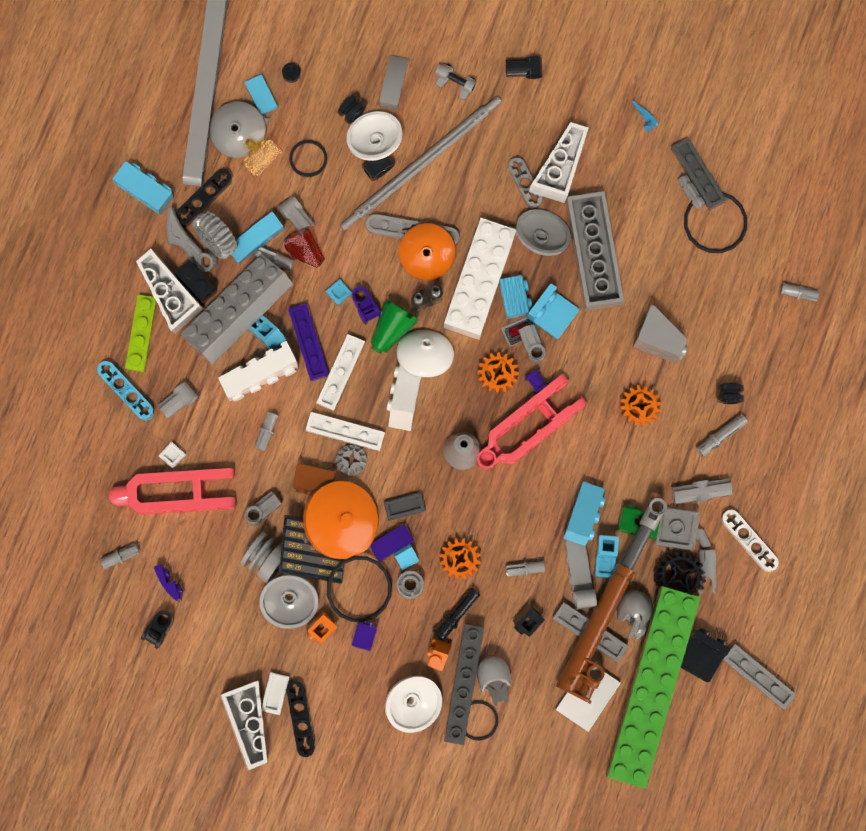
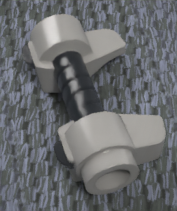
M439 64L435 71V74L439 77L436 86L441 88L449 80H452L462 86L459 98L463 101L472 93L477 83L474 77L464 79L454 74L453 68L449 64Z

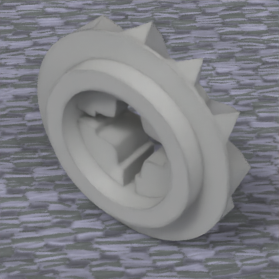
M356 445L343 447L336 456L338 469L346 475H357L366 467V454L363 449ZM352 453H354V459L360 462H353L349 468V462L343 458H350Z

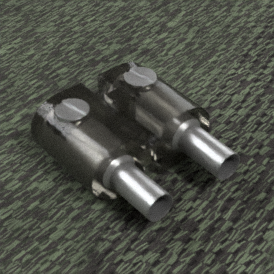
M434 285L416 292L412 295L411 307L415 311H421L426 309L427 306L429 308L440 303L443 297V289L438 285Z

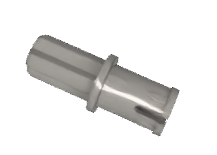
M259 247L256 254L257 257L263 254L275 265L289 271L294 263V259L280 255L278 251L275 253L263 247Z
M783 282L780 290L781 295L796 297L797 300L801 298L817 301L819 297V291L804 288L802 285L795 286Z
M267 412L262 428H259L260 433L255 444V448L258 450H266L269 439L274 434L272 431L278 418L276 414Z
M132 544L119 551L116 549V552L100 558V561L106 570L120 562L123 564V561L138 555L139 549L136 544Z
M543 560L528 563L524 561V563L506 566L508 577L517 575L528 576V574L545 572Z

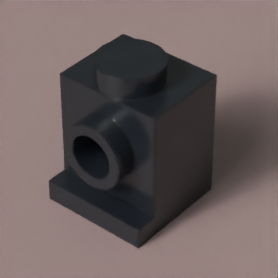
M527 603L526 607L515 617L513 622L515 624L514 629L521 635L525 633L530 637L545 619Z

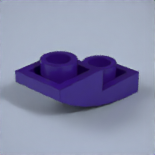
M402 525L373 542L370 548L377 560L382 562L394 552L413 543L415 540L406 525Z
M163 565L154 566L156 575L166 592L177 602L182 601L180 597L183 596L181 585H177L175 581L168 583L170 579L168 568L164 569Z

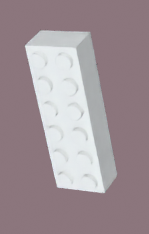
M480 218L443 328L478 340L480 339L516 235V229Z

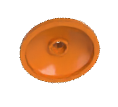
M423 223L412 227L405 233L399 245V258L402 266L410 275L421 280H433L443 276L449 271L455 259L456 249L451 235L444 228L436 224ZM424 249L430 250L429 256L423 254Z

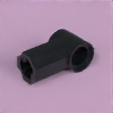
M529 56L525 59L506 60V77L526 76L528 79L541 78L543 76L542 58L540 56Z

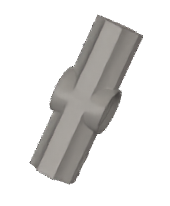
M729 478L710 482L709 480L692 483V485L672 488L675 504L693 501L696 503L712 500V498L732 495V484Z

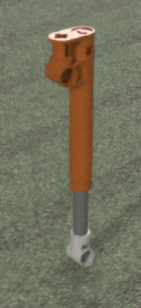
M655 498L649 502L639 522L641 526L621 565L617 564L615 572L612 573L556 684V687L589 704L592 703L590 698L594 690L598 689L605 675L604 669L592 662L591 659L630 583V579L635 574L632 570L651 532L656 530L666 511V503L661 498ZM654 502L661 504V512L653 511L652 504ZM593 668L600 670V676L597 679H593L590 676V671Z

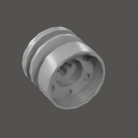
M262 532L250 543L244 552L240 565L246 567L251 562L248 568L250 572L258 566L260 569L256 576L267 583L280 570L282 544L280 543L274 549L271 548L275 539L271 537L264 543L268 534Z

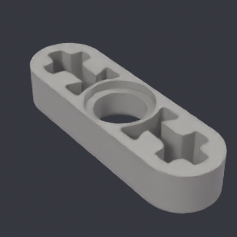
M521 158L511 159L508 171L525 204L531 209L538 208L542 203V196L532 193L533 197H538L536 204L533 201L530 202L529 189L531 185L528 188H523L520 185L522 179H528L531 184L534 181L525 162ZM514 163L521 165L520 172L522 175L516 178L519 175L517 169H512Z

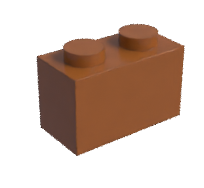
M297 463L292 487L296 489L297 493L307 494V491L314 493L321 486L334 482L336 473L335 471Z

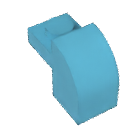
M599 535L595 553L594 577L610 579L612 573L615 572L619 537Z

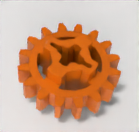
M498 352L497 356L494 357L490 353V359L484 357V364L479 363V367L482 370L477 371V374L481 375L478 381L484 382L482 388L489 387V393L493 389L496 394L499 393V390L506 393V387L512 389L511 382H517V379L514 377L518 376L519 372L514 370L518 366L512 365L514 359L508 360V354L501 357L500 352ZM499 361L498 364H495V365H491V364H490V363H492V362ZM505 365L509 367L511 374L506 371ZM501 367V375L494 380L495 372ZM485 372L490 376V382L487 380ZM501 381L506 382L503 385H497Z
M637 385L636 390L631 387L629 393L625 392L623 394L626 399L620 400V403L624 404V406H621L619 410L625 412L622 418L628 417L627 423L633 421L634 427L638 423H640L641 427H644L645 422L651 425V418L656 420L658 418L656 414L661 412L657 407L661 406L662 403L656 401L659 395L653 396L654 390L647 391V386L643 390L639 385ZM635 395V401L628 404L629 399ZM639 402L642 406H645L642 410H640V407H636ZM653 409L651 415L646 417V411ZM630 412H633L634 414H636V415H637V418L634 417Z
M457 538L454 539V544L448 541V548H442L445 554L439 555L443 559V561L439 562V565L445 566L442 571H448L449 578L455 575V580H458L459 576L466 580L467 574L473 577L472 570L478 571L475 565L481 564V561L477 560L481 554L475 553L478 547L472 548V541L466 544L465 538L461 542H458ZM455 547H463L461 551L452 550ZM469 551L473 556V563L468 559L467 554ZM465 552L463 558L465 562H460L455 567L457 561L455 556L460 557V555H462ZM447 556L452 559L453 564L451 568L447 563ZM465 567L468 569L465 572H456L458 568Z

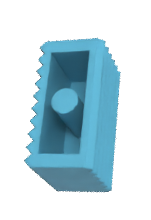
M522 275L500 279L499 286L506 318L510 319L528 315L530 309H532V301L526 295V291H529L527 280H523Z

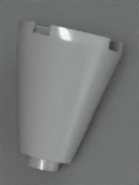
M468 432L452 434L446 440L443 448L445 460L453 468L459 470H466L475 466L478 454L482 451L479 440Z

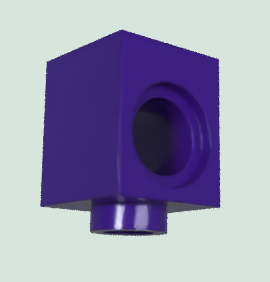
M363 621L362 624L358 623L352 647L371 652L377 631L374 623Z

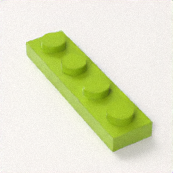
M137 296L125 365L126 370L145 373L157 304L154 297Z

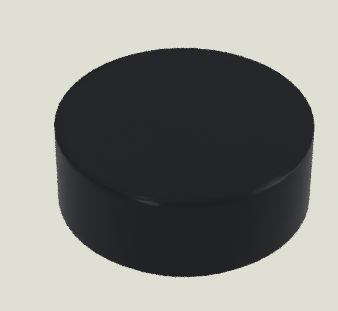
M295 63L286 64L282 68L283 79L289 83L298 81L301 76L299 66Z

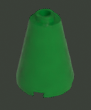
M386 299L370 342L373 345L372 349L380 354L382 352L387 353L419 319Z

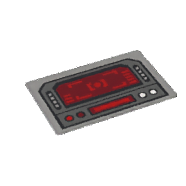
M525 317L502 327V332L509 347L522 342L518 330L525 326L534 324L539 335L540 333L535 323Z

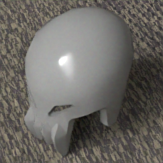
M632 589L625 591L617 607V620L625 621L627 619L632 625L628 638L635 635L637 636L635 640H638L645 634L646 625L652 617V604L644 593Z
M486 656L480 661L477 668V678L481 693H485V689L488 690L495 707L497 706V701L500 703L501 700L502 702L505 700L508 704L507 686L512 685L509 667L503 659L497 656Z

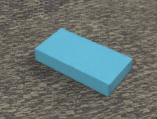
M262 74L245 81V85L262 116L278 109Z

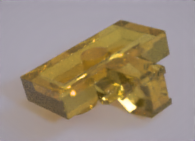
M268 137L262 143L258 142L257 144L252 139L247 138L243 144L250 151L247 153L248 157L241 164L256 178L282 151Z

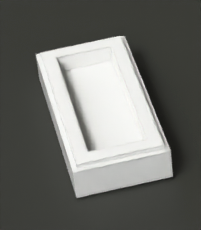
M270 672L261 711L277 715L281 714L289 676Z

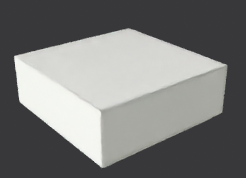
M170 442L159 455L173 469L186 456L173 442Z

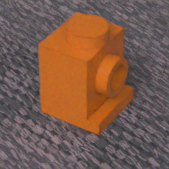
M323 610L306 626L308 637L314 642L316 640L319 641L321 644L337 628L336 621ZM319 624H323V627L321 629H318L316 627Z
M433 638L426 657L430 659L428 666L443 671L452 644Z

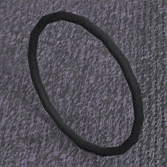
M722 192L724 197L731 199L740 208L744 217V229L740 238L732 246L722 250L708 249L701 246L691 236L688 229V214L693 206L692 202L688 205L684 214V229L689 240L697 248L708 253H724L734 249L743 241L747 231V215L743 205L735 197Z
M353 556L341 561L332 570L327 581V598L331 608L341 618L351 622H363L376 618L386 609L391 598L392 582L388 571L379 561L367 556ZM353 560H367L376 564L384 572L388 582V595L383 606L375 614L366 618H351L342 614L334 605L331 597V582L336 571L344 564Z

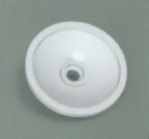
M381 111L366 113L351 124L347 132V144L350 151L360 159L369 161L383 159L392 154L400 145L403 134L402 128L396 117L389 113Z
M416 330L406 334L399 341L396 352L400 365L409 373L420 377H434L444 373L450 368L454 358V350L448 339L431 330Z
M424 676L406 677L396 683L388 693L385 702L386 716L390 723L400 731L407 733L419 732L429 727L437 719L442 707V695L438 686L429 678Z

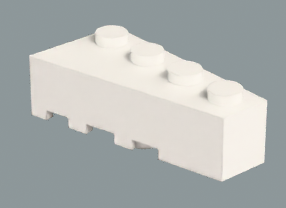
M570 122L531 184L529 192L565 203L588 127Z
M152 249L148 250L136 261L170 330L176 334L204 308Z
M287 341L281 343L282 348L278 350H273L272 348L266 351L263 358H253L246 363L247 367L239 366L218 378L229 401H239L244 398V394L248 392L255 393L262 389L261 386L267 383L268 385L274 384L279 381V377L283 375L288 377L296 372V369H298L297 361Z
M256 681L220 696L247 771L267 763L259 682Z

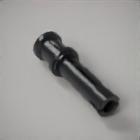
M470 588L448 616H444L441 624L437 629H433L432 632L442 641L446 642L447 636L453 629L457 628V623L478 599L480 594L473 588Z

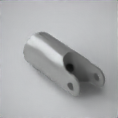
M700 550L699 565L702 564L703 567L699 571L706 572L704 575H700V578L707 579L710 577L713 594H716V550Z

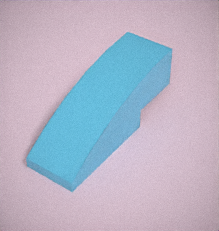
M273 212L253 225L236 240L237 249L232 256L238 264L257 252L259 247L266 246L272 238L284 231L283 225Z

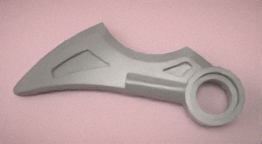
M169 207L166 223L168 244L182 248L192 264L201 271L213 270L217 265L216 256L211 252L203 253L183 229L174 208ZM204 257H208V258H209V260H210V266H209V267H206V266L203 264V258H204Z

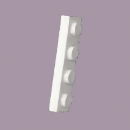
M347 334L316 404L332 411L335 410L365 341Z
M313 412L310 413L306 427L307 432L379 452L385 432Z

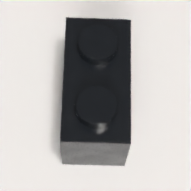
M190 260L175 272L177 278L202 305L217 293L215 287Z

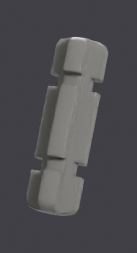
M681 176L678 179V183L681 187L683 186L682 189L689 200H692L693 206L696 209L701 208L705 204L702 197L699 198L700 194L694 185L690 184L691 181L688 176Z

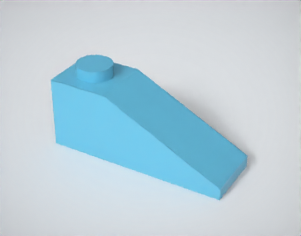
M263 315L248 329L269 350L272 348L273 350L278 349L281 343L287 340L280 330Z

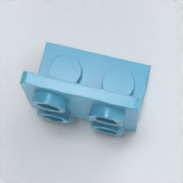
M550 284L530 310L527 318L555 339H559L579 312V308L556 293L557 287Z

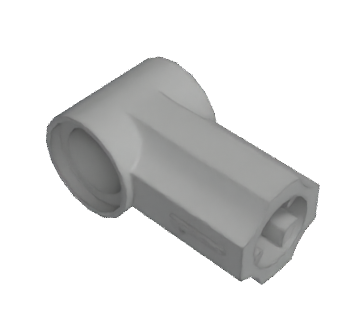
M293 195L278 206L281 214L291 221L301 235L308 232L314 226V223L302 210L301 204Z
M534 324L519 329L518 332L527 352L529 362L532 364L541 363L546 352ZM538 350L541 353V357L534 358L531 352Z
M183 382L158 407L169 419L183 407L192 404L198 396L187 382Z
M271 491L246 510L245 518L250 526L260 525L262 520L279 508L282 503ZM257 512L259 518L257 520H250L249 514Z

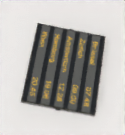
M284 515L279 573L328 581L332 570L345 559L329 558L318 552L306 536L303 518ZM344 565L336 571L332 583H343Z

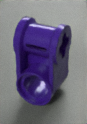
M361 286L353 290L352 301L364 325L368 324L369 320L377 316L379 317L381 312L368 290ZM359 292L364 293L366 296L362 301L355 298V295Z

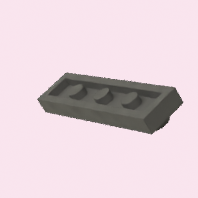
M689 138L673 145L671 150L700 194V197L704 200L708 210L710 211L725 203L726 198Z

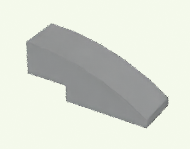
M390 56L379 101L380 107L398 110L409 59Z

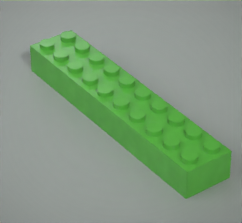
M660 586L606 772L608 778L646 789L700 597Z

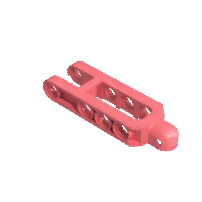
M564 374L560 375L490 431L488 446L477 457L479 467L487 470L493 468L498 463L514 464L585 407L587 402L580 396L576 402L567 406L559 414H556L546 401L569 382ZM538 408L549 423L542 429L537 430L527 441L522 442L512 453L505 454L497 445L498 439Z
M223 468L136 474L125 486L113 487L108 497L112 504L116 506H130L139 515L236 508L234 497L203 499L202 482H212L228 478L234 479V469ZM193 481L194 499L146 503H141L137 500V488L141 484L153 483L160 485V483L168 482L179 484V482Z

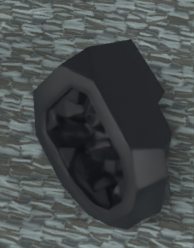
M390 156L379 160H367L362 164V168L369 179L375 181L389 172L395 166V161Z

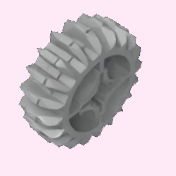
M204 211L192 222L198 239L216 257L226 259L237 249V242L232 232L214 213Z

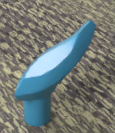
M634 100L632 101L637 111L647 122L644 127L647 132H650L654 126H659L652 114L640 107Z

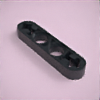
M218 170L176 211L179 222V216L181 214L185 216L188 213L187 207L194 213L193 215L189 213L186 216L187 221L182 220L180 222L182 227L189 226L200 213L230 186L232 177L228 170ZM222 175L224 177L225 175H227V181H221L219 183V187L221 188L218 189L216 184L220 181L219 176ZM213 187L215 189L214 195L207 196L205 194L206 188ZM195 200L201 201V208L193 209L191 207L192 202Z
M292 681L288 684L286 692L296 748L300 756L309 757L314 753L315 745L305 689L302 683ZM294 684L297 687H301V691H298V697L303 696V701L291 702V698L295 699L294 693H290V689L293 688ZM298 703L302 704L305 708L304 713L301 715H296L293 711L294 706ZM300 723H305L308 726V731L304 735L297 732V726ZM310 735V740H306L308 746L311 745V749L308 751L309 754H305L304 751L300 750V747H303V740L299 742L298 737L304 738Z

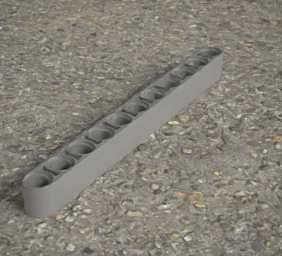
M207 0L183 171V185L203 186L228 0Z

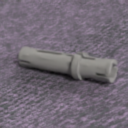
M739 414L718 432L709 435L705 442L696 447V451L701 457H705L713 449L719 448L723 441L748 424L747 419L742 414Z

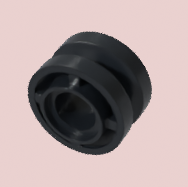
M356 94L345 99L337 111L341 117L345 116L344 120L348 124L359 118L366 108V104L363 101L358 102L359 97Z
M739 383L717 385V391L721 393L717 396V402L722 404L744 402V396L740 394L744 391V385Z

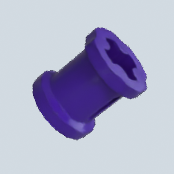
M539 369L525 377V380L529 381L534 388L535 394L549 385L539 374Z

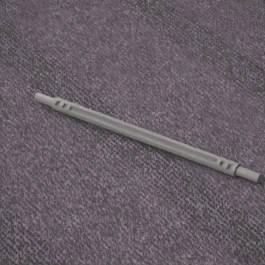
M494 98L485 107H480L475 111L474 114L469 116V118L375 195L354 210V214L340 224L341 228L345 231L358 219H363L364 216L487 117L488 113L502 102L500 98Z

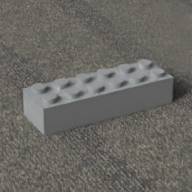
M605 191L569 196L565 204L584 312L622 306L624 297Z
M261 254L181 335L192 348L213 365L293 283L284 271Z

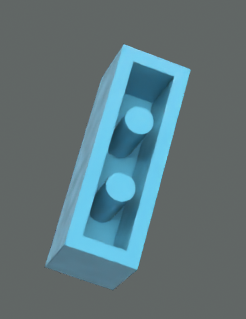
M125 161L112 179L115 185L160 216L174 198L170 187L164 183L162 185L157 183V179L151 174L147 173L145 175L142 173L141 168L133 162L129 164Z
M583 481L566 528L564 539L586 546L588 540L592 541L595 534V529H592L593 525L598 523L601 513H598L599 507L603 508L606 499L603 496L605 489Z

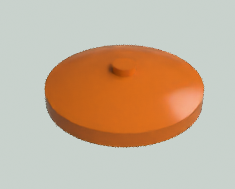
M346 481L331 482L318 488L308 499L303 514L304 530L309 542L321 554L333 559H348L360 555L372 544L378 529V512L370 495L360 486Z

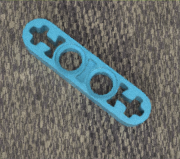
M101 362L97 368L100 377L141 420H150L154 415V409L150 403L111 362ZM104 366L107 368L111 367L109 370L115 375L112 379L107 373L102 374ZM117 379H122L125 384L123 388L116 389L114 382ZM136 393L137 400L134 403L128 402V394ZM139 403L145 409H147L148 407L150 408L148 409L149 414L147 416L145 414H143L142 416L140 415L142 411L137 406L139 405Z

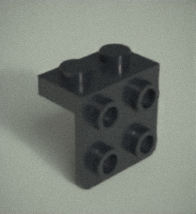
M700 628V630H693L689 637L681 668L704 682H710L723 657L727 656L731 649L727 647V642L719 638L715 640L709 637L710 633Z

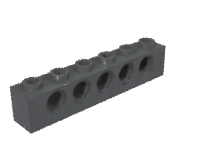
M464 625L444 742L464 745L484 627Z

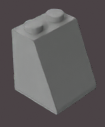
M651 305L645 315L633 347L674 364L678 360H682L688 349V346L685 345L687 338L655 306Z

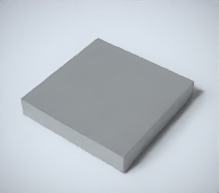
M666 508L660 520L655 545L694 551L700 512Z

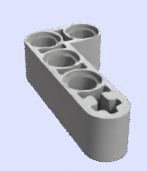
M564 539L575 610L594 608L597 606L595 590L592 588L586 546Z

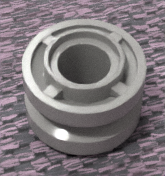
M414 571L402 573L397 580L398 593L405 599H415L421 595L424 588L423 578ZM413 580L416 583L415 589L407 590L405 582Z

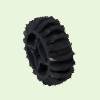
M677 551L673 552V557L670 553L666 554L667 560L663 557L660 559L663 565L656 564L655 566L660 571H654L653 573L655 576H659V578L653 580L654 583L660 582L661 584L656 587V590H659L660 586L669 588L668 586L677 584L683 589L684 593L690 595L693 593L695 596H699L700 593L696 589L703 590L704 587L699 583L706 582V579L700 578V575L706 573L699 571L703 565L697 566L695 564L698 562V558H695L693 561L691 560L692 553H689L687 558L685 557V551H681L680 556ZM675 562H684L691 568L683 570ZM670 564L672 576L665 581V570ZM676 572L678 574L688 573L682 578L683 582L681 580L672 581L677 576ZM694 573V584L689 589L687 578Z

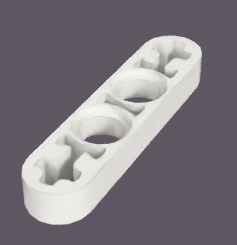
M726 511L721 518L722 524L762 570L766 572L775 570L779 563L773 552L736 511ZM727 514L735 516L733 521L736 524L739 522L742 524L735 531L732 529L735 525L732 522L728 523L726 521L728 519ZM741 528L748 531L749 535L746 539H742L738 535V531ZM753 543L760 544V553L752 552L751 545ZM766 551L767 555H765V557L767 560H773V567H766V560L764 558H761L759 560L758 557L763 555Z

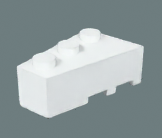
M400 365L395 367L394 377L397 380L396 383L392 382L390 394L394 395L393 399L388 400L387 410L390 411L388 427L411 431L421 377L409 373Z

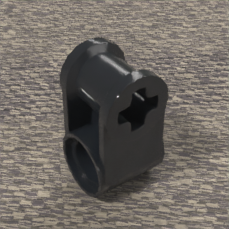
M167 611L158 612L140 639L147 640L158 649L174 623L173 615ZM164 614L169 618V622L165 626L160 624V617Z

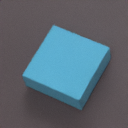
M340 279L325 291L337 306L352 295V292Z
M410 544L393 553L402 570L419 561Z

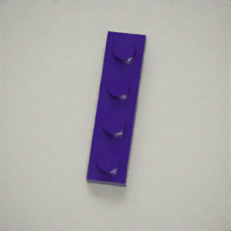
M307 304L289 308L288 311L310 381L328 377L329 374Z

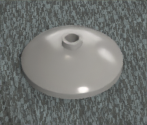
M240 101L230 102L220 107L213 115L210 123V137L214 146L221 153L232 158H244L255 153L262 145L266 134L265 121L261 113L252 105ZM238 125V130L234 132L232 127Z
M538 209L524 212L516 223V234L519 240L534 253L554 256L561 254L569 246L571 234L568 226L560 217L551 212Z
M293 574L279 575L272 578L263 587L259 600L260 609L263 616L271 624L285 629L298 628L308 623L314 617L318 608V594L312 583L302 576ZM287 594H292L293 596H292V597H287L286 595H287Z

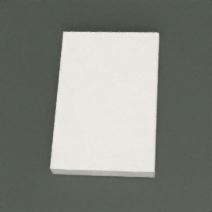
M598 668L591 669V678H599L600 670ZM605 672L598 689L594 690L590 698L591 704L567 692L556 708V711L589 732L619 687L620 682Z

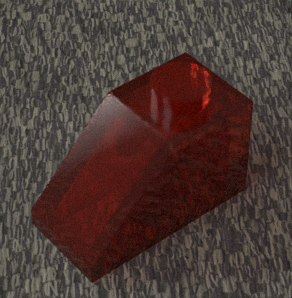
M309 227L289 233L283 241L286 251L294 259L316 268L320 267L325 260Z

